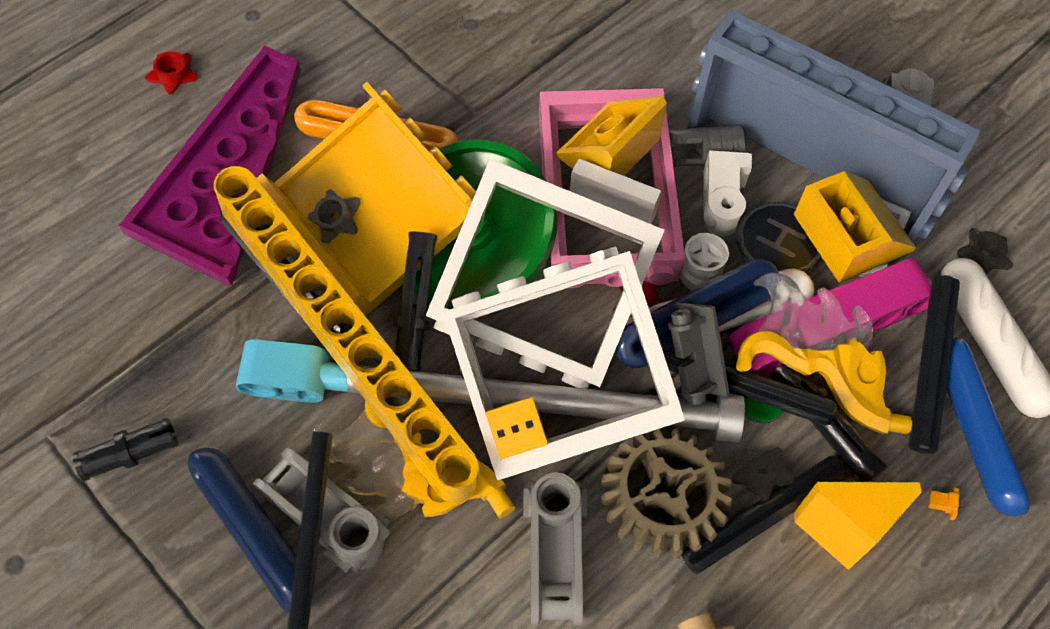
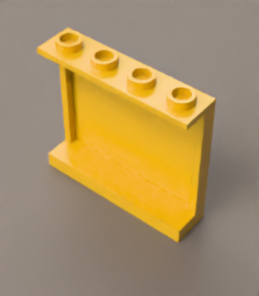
M368 82L362 86L372 98L275 183L263 173L256 178L365 316L403 284L409 232L417 231L437 235L434 256L437 255L459 235L476 194V191L462 175L454 180L447 173L452 164L436 146L430 151L424 147L421 142L427 136L410 117L404 122L401 121L396 114L402 108L385 89L378 95ZM330 189L341 199L359 198L361 204L353 216L358 232L354 235L340 233L329 244L323 243L321 240V227L310 221L308 214L314 211L317 203L326 196V192ZM338 213L333 215V220L339 217ZM420 259L417 262L416 272L421 269L422 261Z

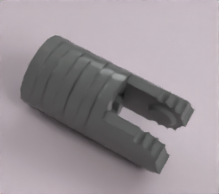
M741 125L669 129L670 142L696 144V149L672 151L673 166L706 164L709 150L745 153V137Z

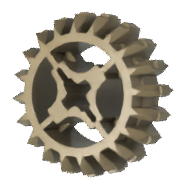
M678 428L671 431L669 438H664L660 429L652 431L650 441L641 434L634 436L633 446L625 442L621 443L617 451L619 457L612 456L608 459L606 467L610 473L603 474L601 479V486L608 490L602 493L601 504L606 507H612L607 513V522L609 524L623 522L617 536L623 540L631 534L635 535L636 540L633 545L635 551H641L645 542L652 544L651 552L654 558L661 556L664 546L669 548L672 558L677 559L682 555L683 544L685 547L689 546L694 552H697L701 549V537H705L712 542L717 536L715 528L725 526L728 520L723 512L728 511L733 502L731 497L724 494L732 486L731 479L719 477L725 469L724 461L710 462L709 459L714 450L712 446L704 447L701 451L695 447L698 441L696 434L691 435L687 442L679 440L680 433ZM666 462L676 464L684 469H673ZM643 466L646 472L644 480L647 486L640 489L639 495L631 499L627 480L635 470ZM661 486L665 493L659 494L657 492L658 488ZM700 486L703 495V511L691 521L687 513L689 505L686 497L691 495L694 488ZM667 492H675L674 497L671 499ZM650 514L659 515L665 519L668 525L656 523L645 516Z

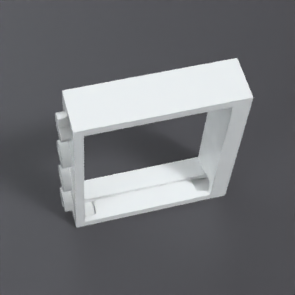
M489 159L426 316L436 320L433 328L450 335L443 312L450 310L446 307L496 186L642 245L634 263L641 286L665 230ZM623 290L592 367L475 319L466 321L469 334L479 337L476 346L498 355H502L504 348L521 355L520 364L541 373L545 372L547 366L564 372L561 379L563 382L577 388L588 389L590 383L598 387L601 386L631 310Z
M617 247L601 250L589 255L591 264L576 269L572 268L570 261L544 269L545 279L530 284L526 283L524 276L498 284L499 294L481 299L479 291L466 294L463 297L451 300L454 308L443 312L497 481L685 420L630 251L618 254ZM618 272L661 403L547 439L548 445L500 460L485 414L486 411L493 409L466 321Z

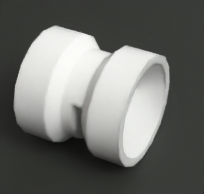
M699 233L692 236L686 243L684 250L685 262L680 280L687 288L694 290L721 276L729 257L728 246L724 240L711 233Z

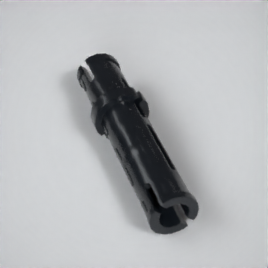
M411 231L408 234L409 243L403 276L399 317H394L393 326L397 327L396 356L408 370L421 371L420 364L425 331H430L431 323L426 320V313L428 310L437 235ZM420 259L422 262L418 295L414 297L417 262ZM412 306H415L412 344L409 345L408 335Z
M781 364L770 376L777 382L826 399L830 396V393L824 387L819 389L808 375H803L785 364ZM837 409L830 425L824 426L810 421L861 480L860 482H869L887 467L886 463L881 461Z

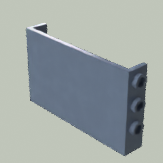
M733 10L728 12L700 54L698 65L702 66V70L697 75L691 92L696 95L685 114V118L689 119L688 128L702 127L708 118L723 126L741 125L744 137L824 178L846 171L869 180L883 200L912 212L908 221L914 224L907 234L912 242L917 237L925 241L935 225L937 217L940 218L953 196L952 193L946 190L956 193L969 171V168L963 166V163L981 133V130Z

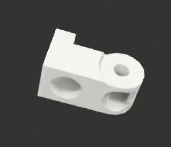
M709 150L703 171V222L707 230L714 235L721 237L729 236L739 228L746 208V201L740 193V187L745 188L751 172L752 153Z

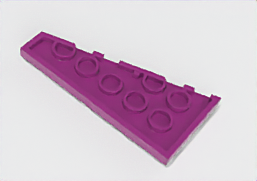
M264 45L119 224L123 234L232 288L244 249L220 221L221 208L214 190V180L219 172L231 166L247 168L256 178L262 173L268 176L301 72L299 61ZM245 193L235 194L231 198L241 197Z

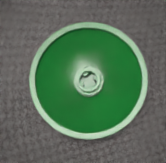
M467 140L439 149L452 164L447 173L454 180L462 175L475 191L478 189L489 159L546 181L540 170L528 157L518 150L498 142ZM496 186L446 308L453 309L451 300L479 291L481 299L499 294L497 285L524 276L527 284L532 283L543 270L553 250L557 234V210ZM458 236L434 256L428 301L430 304ZM421 269L416 272L414 293L417 295Z

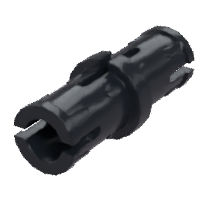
M164 418L160 422L130 433L125 430L114 433L112 440L74 452L72 455L73 463H81V465L75 467V470L82 481H87L94 476L123 465L127 469L137 466L139 459L171 447H177L178 438L171 435L175 433V429L168 418Z

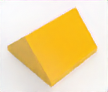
M663 96L609 101L556 154L562 162L572 169L578 159H582L625 176L660 140L667 102Z
M817 482L794 512V521L849 570L881 540L922 493L920 483Z

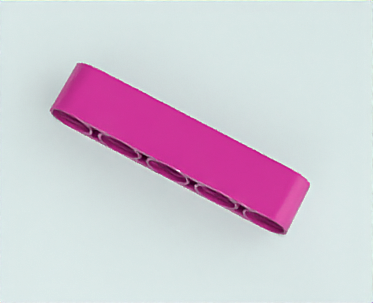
M910 258L745 324L730 335L728 342L737 358L745 339L761 331H770L782 336L793 349L827 351L834 345H843L848 339L856 340L928 309L932 281L916 258ZM758 353L753 357L752 366L748 372L767 377L783 363L771 355Z

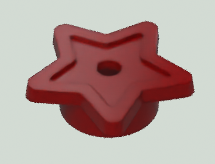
M175 51L157 54L153 61V70L145 75V79L148 82L163 84L169 95L173 94L180 84L195 82L198 77L189 68L192 61L191 54L185 53L182 55Z

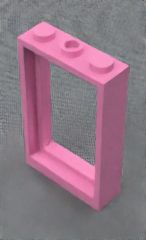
M623 89L540 92L539 128L542 174L546 182L562 188L560 159L556 154L559 150L558 129H581L609 101L656 96L664 97V90ZM665 111L660 140L650 149L654 188L661 190L657 208L658 226L665 230L660 240L662 253H655L644 281H648L653 285H666L673 281H679L685 262L667 113ZM557 211V234L553 250L548 259V267L568 261L571 262L573 269L591 264L589 255L567 256L564 213ZM638 253L631 254L634 263ZM618 272L570 288H578L584 284H606L611 287L622 286Z

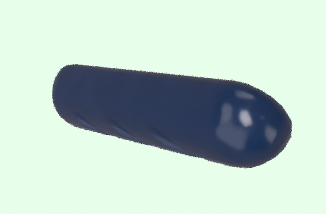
M756 258L747 261L650 312L664 356L675 351L668 323L672 320L671 313L676 311V303L715 306L718 327L775 296L780 286V274L776 266L764 259ZM633 321L625 326L615 349V354L620 362L628 367L641 368L647 366L648 362Z
M199 448L191 452L187 464L196 485L277 603L285 612L289 613L296 556L276 526L272 524L267 513L255 496L248 490L245 482L225 454L214 448Z

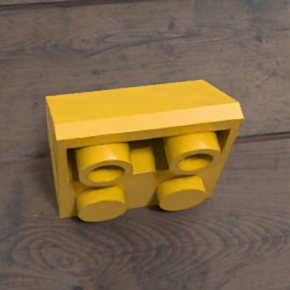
M846 171L807 185L794 212V216L839 283L912 253L916 248L870 181Z

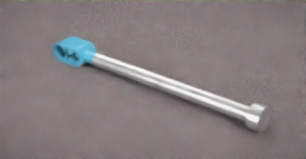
M248 340L244 344L235 385L236 390L241 393L260 398L308 403L321 402L324 399L325 390L359 393L339 365L330 362L331 355L326 349L313 345L268 340ZM358 365L360 368L365 370L376 368L372 366ZM408 370L432 401L472 405L463 376ZM484 378L492 406L496 408L533 396L538 412L611 419L661 403L659 396ZM402 393L389 395L391 397L409 398ZM730 394L728 397L717 395L716 402L705 401L699 405H689L687 399L678 398L685 420L669 426L713 430L714 440L740 441L745 415L743 395Z

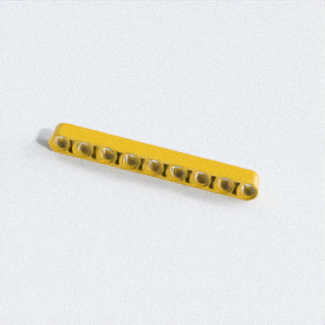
M231 166L219 172L214 180V190L221 211L229 224L436 493L444 500L452 503L468 499L475 492L479 473L478 460L472 450L256 177L247 168L240 166ZM245 193L241 197L231 198L235 194ZM261 225H272L265 230H255L258 226ZM286 257L298 258L295 262L290 264L279 263L282 259ZM320 289L325 291L318 298L305 297L312 290ZM340 323H347L353 326L346 333L337 334L331 331L335 325ZM366 358H376L381 361L374 369L365 370L358 366ZM394 393H402L410 398L406 404L396 407L385 402L389 395ZM422 429L433 430L439 435V438L431 444L418 443L413 437ZM451 466H459L468 472L469 477L461 483H452L447 481L442 474Z

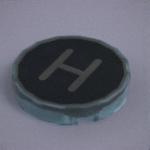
M766 202L752 208L742 218L735 240L743 263L758 258L770 261L776 266L778 271L795 268L805 272L807 275L817 265L821 255L794 216L797 206L785 202Z

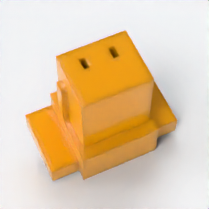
M954 488L949 493L931 491L928 508L945 511V513L950 514L949 520L956 519L958 509H960L959 505H961L959 489Z

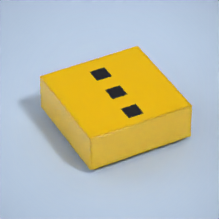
M533 396L485 412L500 460L548 445Z

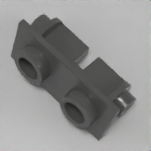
M676 303V311L671 313L672 320L668 323V327L672 333L676 357L685 359V362L678 366L681 396L687 399L689 405L704 403L706 401V394L728 397L730 393L715 306Z

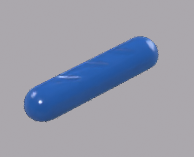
M955 337L952 342L946 390L979 472L984 490L990 504L999 513L1014 517L1024 515L1030 509V500L1025 484L969 345L962 338Z

